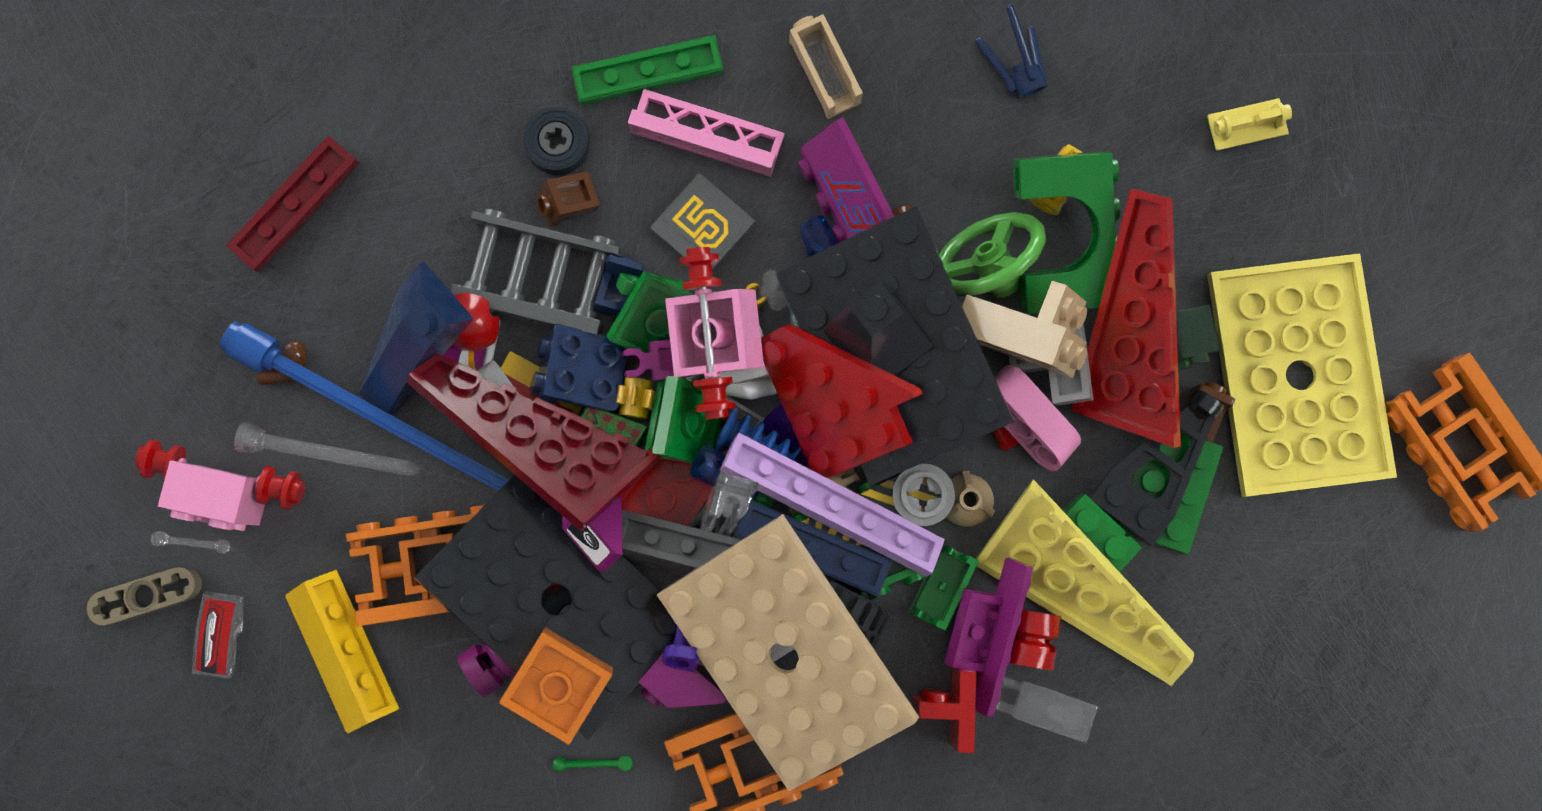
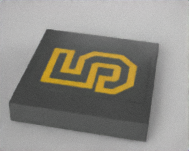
M699 172L652 224L650 229L681 257L687 256L686 249L710 247V254H719V261L712 264L713 272L756 222Z

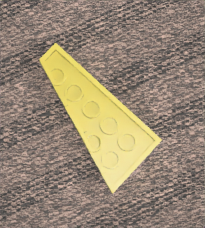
M1033 479L977 555L976 559L979 560L977 567L1000 580L1006 558H1013L1031 566L1033 572L1031 586L1026 594L1027 598L1051 613L1061 616V619L1172 686L1192 664L1194 652Z

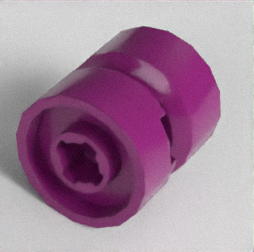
M474 644L457 656L464 675L482 697L488 696L503 686L504 677L513 679L516 675L486 645ZM492 660L495 666L492 667L489 661Z

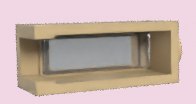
M824 14L816 18L807 16L797 21L793 28L790 29L789 43L792 45L824 109L827 119L861 104L863 92Z

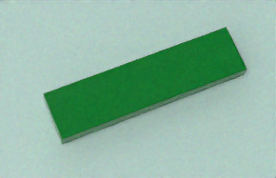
M715 35L571 67L580 106L640 93L644 89L653 90L724 74Z

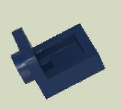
M608 255L605 272L593 310L617 317L629 297L621 294L619 289L616 288L620 273L641 276L645 266L637 263L630 257Z

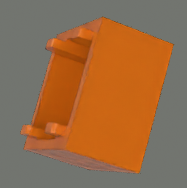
M545 627L499 703L569 745L611 678L613 667Z

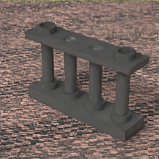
M485 209L484 214L472 211L471 219L477 226L483 227L484 230L470 281H465L464 286L452 284L451 293L453 295L471 293L484 297L489 301V311L493 314L553 328L557 323L581 329L583 332L602 335L604 325L601 320L596 319L597 314L593 308L608 255L623 256L620 247L615 246L616 241L602 236H594L593 240L508 220L505 213L493 209ZM499 232L520 236L507 288L502 290L501 295L487 292L488 287L484 285ZM535 240L556 245L542 299H538L537 304L523 301L524 295L521 294ZM571 249L593 254L579 308L574 309V313L559 310L560 304L557 303Z

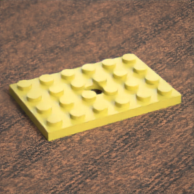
M1360 254L1209 273L1207 278L1224 387L1227 389L1226 395L1235 398L1233 406L1228 408L1241 496L1248 497L1397 478ZM1294 361H1302L1306 366L1311 367L1313 371V382L1305 390L1293 388L1286 379L1287 368Z

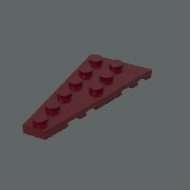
M439 353L434 354L408 374V384L581 532L660 459V455L653 454V449L651 448L645 451L628 443L629 438L618 433L614 436L594 428L591 421L537 397L535 401L516 393L517 388L506 383L500 386L480 376L479 371Z

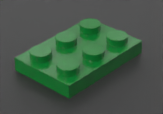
M1180 432L1181 447L1174 448L1165 444L1160 446V451L1176 463L1182 461L1191 443L1190 438ZM1205 441L1177 513L1155 542L1156 545L1182 554H1189L1223 446ZM1148 461L1135 471L1132 481L1152 498H1159L1163 495L1169 481V471L1157 461ZM1116 521V523L1126 532L1125 534L1139 538Z

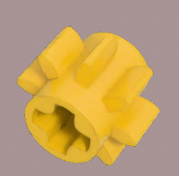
M625 377L624 386L618 385L616 403H619L620 406L619 415L636 419H647L648 412L653 409L656 394L652 390L653 381Z

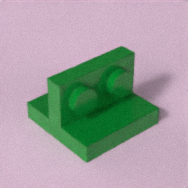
M667 376L666 381L658 380L645 451L651 448L653 449V454L660 455V459L682 461L701 467L714 468L717 437L721 430L723 418L705 419L704 412H696V406L703 402L702 390L694 387L692 381L681 377Z

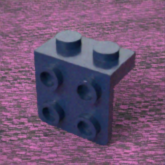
M556 323L548 335L541 337L539 340L536 359L541 360L539 372H534L530 394L535 395L534 401L536 397L551 404L558 400L612 413L619 406V403H616L618 385L623 383L627 357H622V352L626 348L610 342L605 335H594L583 332L581 329Z

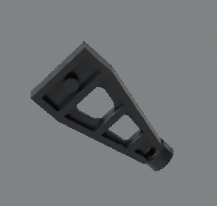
M1198 390L1189 402V405L1180 411V432L1189 437L1191 441L1181 462L1176 463L1160 451L1162 443L1147 438L1107 472L1089 498L1106 514L1148 545L1153 546L1176 515L1210 428L1224 409V406L1210 394ZM1194 410L1204 416L1205 419H1198L1194 415ZM1148 461H1157L1169 471V481L1163 495L1159 498H1152L1132 481L1135 471Z

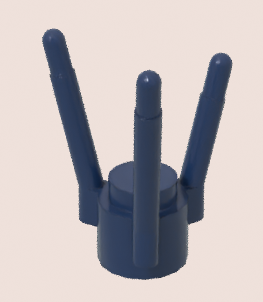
M1009 4L1006 10L1023 60L1022 63L1012 68L1014 75L1011 76L981 37H977L975 42L1005 81L1009 93L1017 91L1020 98H1024L1045 89L1048 86L1045 80L1047 76L1042 66L1035 28L1029 26L1027 29L1032 53L1031 59L1014 6Z

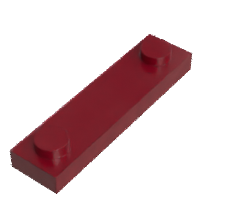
M328 135L226 246L258 273L356 168L359 162Z

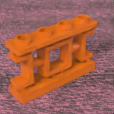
M1466 353L1453 357L1441 365L1442 368L1432 372L1443 389L1420 404L1411 390L1402 392L1393 400L1387 401L1385 407L1389 427L1395 433L1400 434L1407 444L1406 451L1409 457L1416 464L1421 465L1429 476L1428 484L1438 496L1443 497L1451 508L1450 516L1452 520L1467 532H1478L1485 530L1489 527V523L1499 519L1488 502L1512 487L1519 499L1531 498L1536 495L1538 490H1542V456L1471 353ZM1459 391L1470 406V409H1466L1455 417L1444 400ZM1432 410L1442 426L1426 435L1415 418ZM1467 423L1486 452L1463 467L1444 438ZM1504 455L1515 472H1511L1499 480L1489 464ZM1476 474L1485 490L1470 499L1459 482L1465 481Z
M484 505L470 507L471 514L456 516L455 510L432 513L433 520L418 522V516L394 519L395 526L380 528V522L356 525L357 532L346 534L347 542H350L351 549H349L350 557L369 555L374 588L373 593L355 595L359 608L358 611H355L357 626L449 612L423 586H417V581L414 579L416 571L412 548L447 544L456 534L441 535L440 529L466 525ZM414 533V539L399 541L401 561L384 564L381 545L365 547L366 540ZM403 576L406 595L422 593L423 600L373 608L374 600L388 598L386 579Z
M735 711L667 737L664 741L668 755L672 758L675 771L694 764L706 799L690 804V811H705L718 806V800L712 785L731 777L739 797L751 792H755V795L715 811H766L765 805L779 800L781 805L789 804L802 797L801 791L813 786L816 787L817 791L830 788L838 784L837 777L844 774L839 764L791 791H788L784 784L778 786L777 782L782 780L776 771L744 783L732 749L754 741V739ZM733 733L734 738L723 741L720 744L726 760L724 764L706 770L700 751L684 756L683 751Z

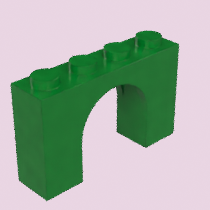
M1106 151L1013 159L1014 192L1016 198L1022 200L1057 196L1072 197L1086 209L1091 221L1090 242L1079 259L1062 268L1025 271L1020 275L1021 309L1027 314L1040 313L1052 281L1067 285L1086 301L1085 307L1087 309L1099 308L1118 235L1115 233V220L1120 219V202L1118 197H1114V182H1118L1119 179L1117 159H1113L1112 152Z

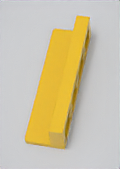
M337 570L307 580L287 593L286 599L345 731L349 734L398 710V704L362 626H357L355 609Z

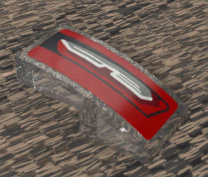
M209 591L203 594L194 639L192 674L230 679L236 669L237 637L243 629L244 596Z

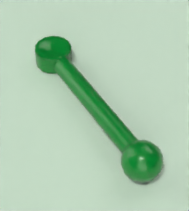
M622 755L619 759L566 760L563 757H556L552 762V767L556 772H563L566 768L618 767L622 771H628L633 765V759L629 755Z

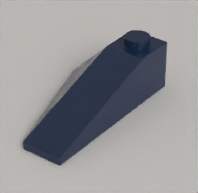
M425 262L420 263L398 289L359 392L366 402L390 415L395 412L414 389L408 384V374L434 354L439 353L443 355L474 319Z

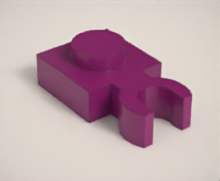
M670 340L648 342L649 353H644L637 348H629L622 352V357L634 356L638 360L636 370L624 372V376L627 378H636L642 375L645 370H651L652 381L666 380L667 376H674Z

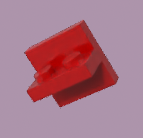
M951 667L950 697L949 693H945V690L922 689V696H912V707L920 719L950 720L949 744L958 753H974L976 672L972 669Z

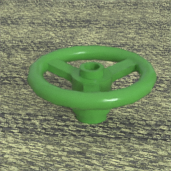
M1012 212L994 215L975 222L957 234L939 253L957 295H979L989 292L996 298H1004L1013 294L1020 286V275L1038 259L1046 243L1045 227L1033 215ZM1014 227L1026 229L1030 233V241L1026 249L1017 258L1012 257L1007 248ZM995 231L992 240L980 244L972 258L952 262L953 258L965 244L981 235ZM974 273L980 279L960 281L951 277Z

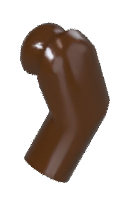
M292 341L285 346L282 355L304 367L307 361L304 344ZM274 368L257 373V380L260 385L294 380Z

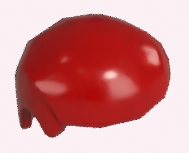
M471 293L455 294L454 296L474 319L454 341L453 345L462 351H482L494 344L499 334V316L493 317L491 315L489 301L484 297Z

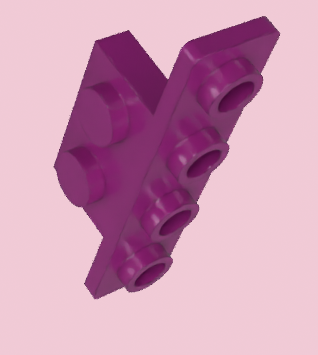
M1013 558L1005 559L996 594L964 588L944 661L945 664L952 668L972 669L976 672L975 710L987 717L994 716L996 705L1000 700L1001 687L1006 668L1011 660V650L1016 631L1021 623V613L1026 594L1031 586L1033 568Z

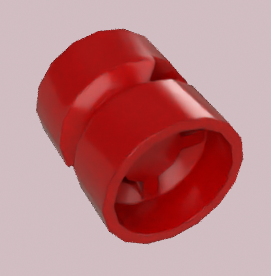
M1022 610L1021 623L1016 631L1010 663L1054 670L1057 649L1051 642L1059 637L1061 616Z

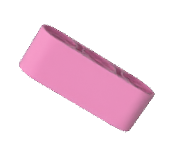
M1012 365L1004 366L995 376V379L1015 422L1004 427L1041 467L1050 471H1058L1081 444L1079 433L1022 370Z

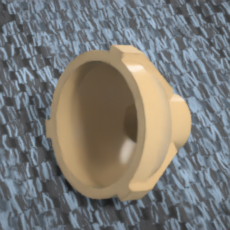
M961 471V475L951 479L955 490V500L950 513L944 519L947 518L958 526L972 527L985 521L988 516H993L995 512L993 509V492L985 480L970 474V471ZM967 492H971L976 496L977 501L973 507H969L964 503L963 498Z

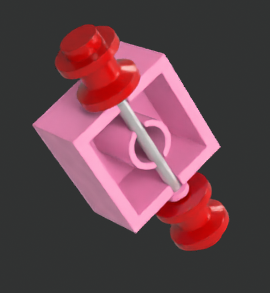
M710 247L686 249L687 256L679 258L680 265L688 267L689 280L682 284V289L695 290V295L665 299L674 377L704 374V377L709 379L693 381V386L701 389L703 395V402L696 406V412H704L705 419L729 417L728 409L736 408L735 402L728 400L726 395V387L733 383L732 376L716 378V376H721V372L764 367L756 290L732 289L712 292V289L709 288L722 286V280L713 277L712 264L719 261V254H710Z
M150 440L145 446H141L135 458V466L139 468V473L142 477L152 478L156 472L163 474L164 484L158 507L171 509L170 517L192 522L194 520L206 522L209 526L245 531L246 525L260 526L265 504L271 498L280 500L282 509L291 510L294 504L301 503L305 493V482L301 481V476L298 472L291 471L285 478L277 476L275 467L266 466L258 478L189 464L186 460V449L183 446L175 445L170 451L162 450V444L157 440Z

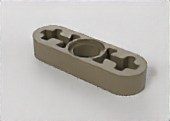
M176 567L102 590L92 595L88 600L86 607L87 615L97 625H114L194 599L199 594L202 587L201 577L192 568ZM179 576L181 579H188L189 585L184 587V594L182 590L165 592L163 586L179 582ZM143 585L149 586L154 594L152 603L147 607L140 606L135 598L136 591ZM124 600L126 606L112 609L109 614L101 613L100 607L106 605V601L118 602Z

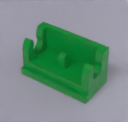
M943 545L933 573L922 579L907 612L942 630H946L962 597L963 590L967 587L979 560L964 555L950 546Z

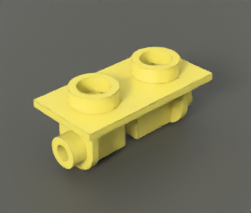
M1278 98L1207 115L1216 151L1288 135L1286 120L1292 118V110L1289 104L1283 105Z

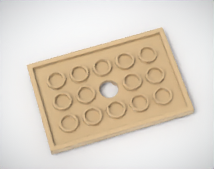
M783 514L657 594L689 644L697 648V656L788 791L912 726L919 718ZM777 643L786 647L792 646L799 657L796 668L792 670L779 668L771 657L772 646Z

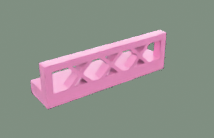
M646 89L643 90L637 110L632 109L628 120V126L632 134L769 177L772 176L785 136L783 132ZM649 101L665 106L670 117L663 119L647 114L646 110ZM671 108L679 110L680 112L674 114ZM692 114L700 117L705 128L698 130L679 124L677 120ZM706 119L714 121L715 123L709 125ZM727 125L735 128L740 139L733 141L714 135L712 131ZM741 130L750 132L751 134L744 136ZM759 136L774 140L771 152L749 146L748 142Z

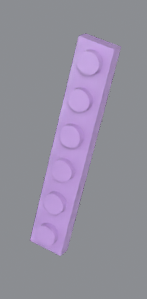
M741 433L734 437L719 471L925 577L933 573L945 539Z

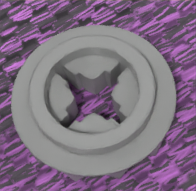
M919 464L903 471L897 477L892 496L895 509L903 518L918 526H929L942 521L950 513L955 500V490L950 477L942 469L931 464ZM923 478H926L927 490L940 495V498L927 500L926 506H924V510L921 512L919 499L908 496L907 492L912 493L919 490L920 485L923 483Z

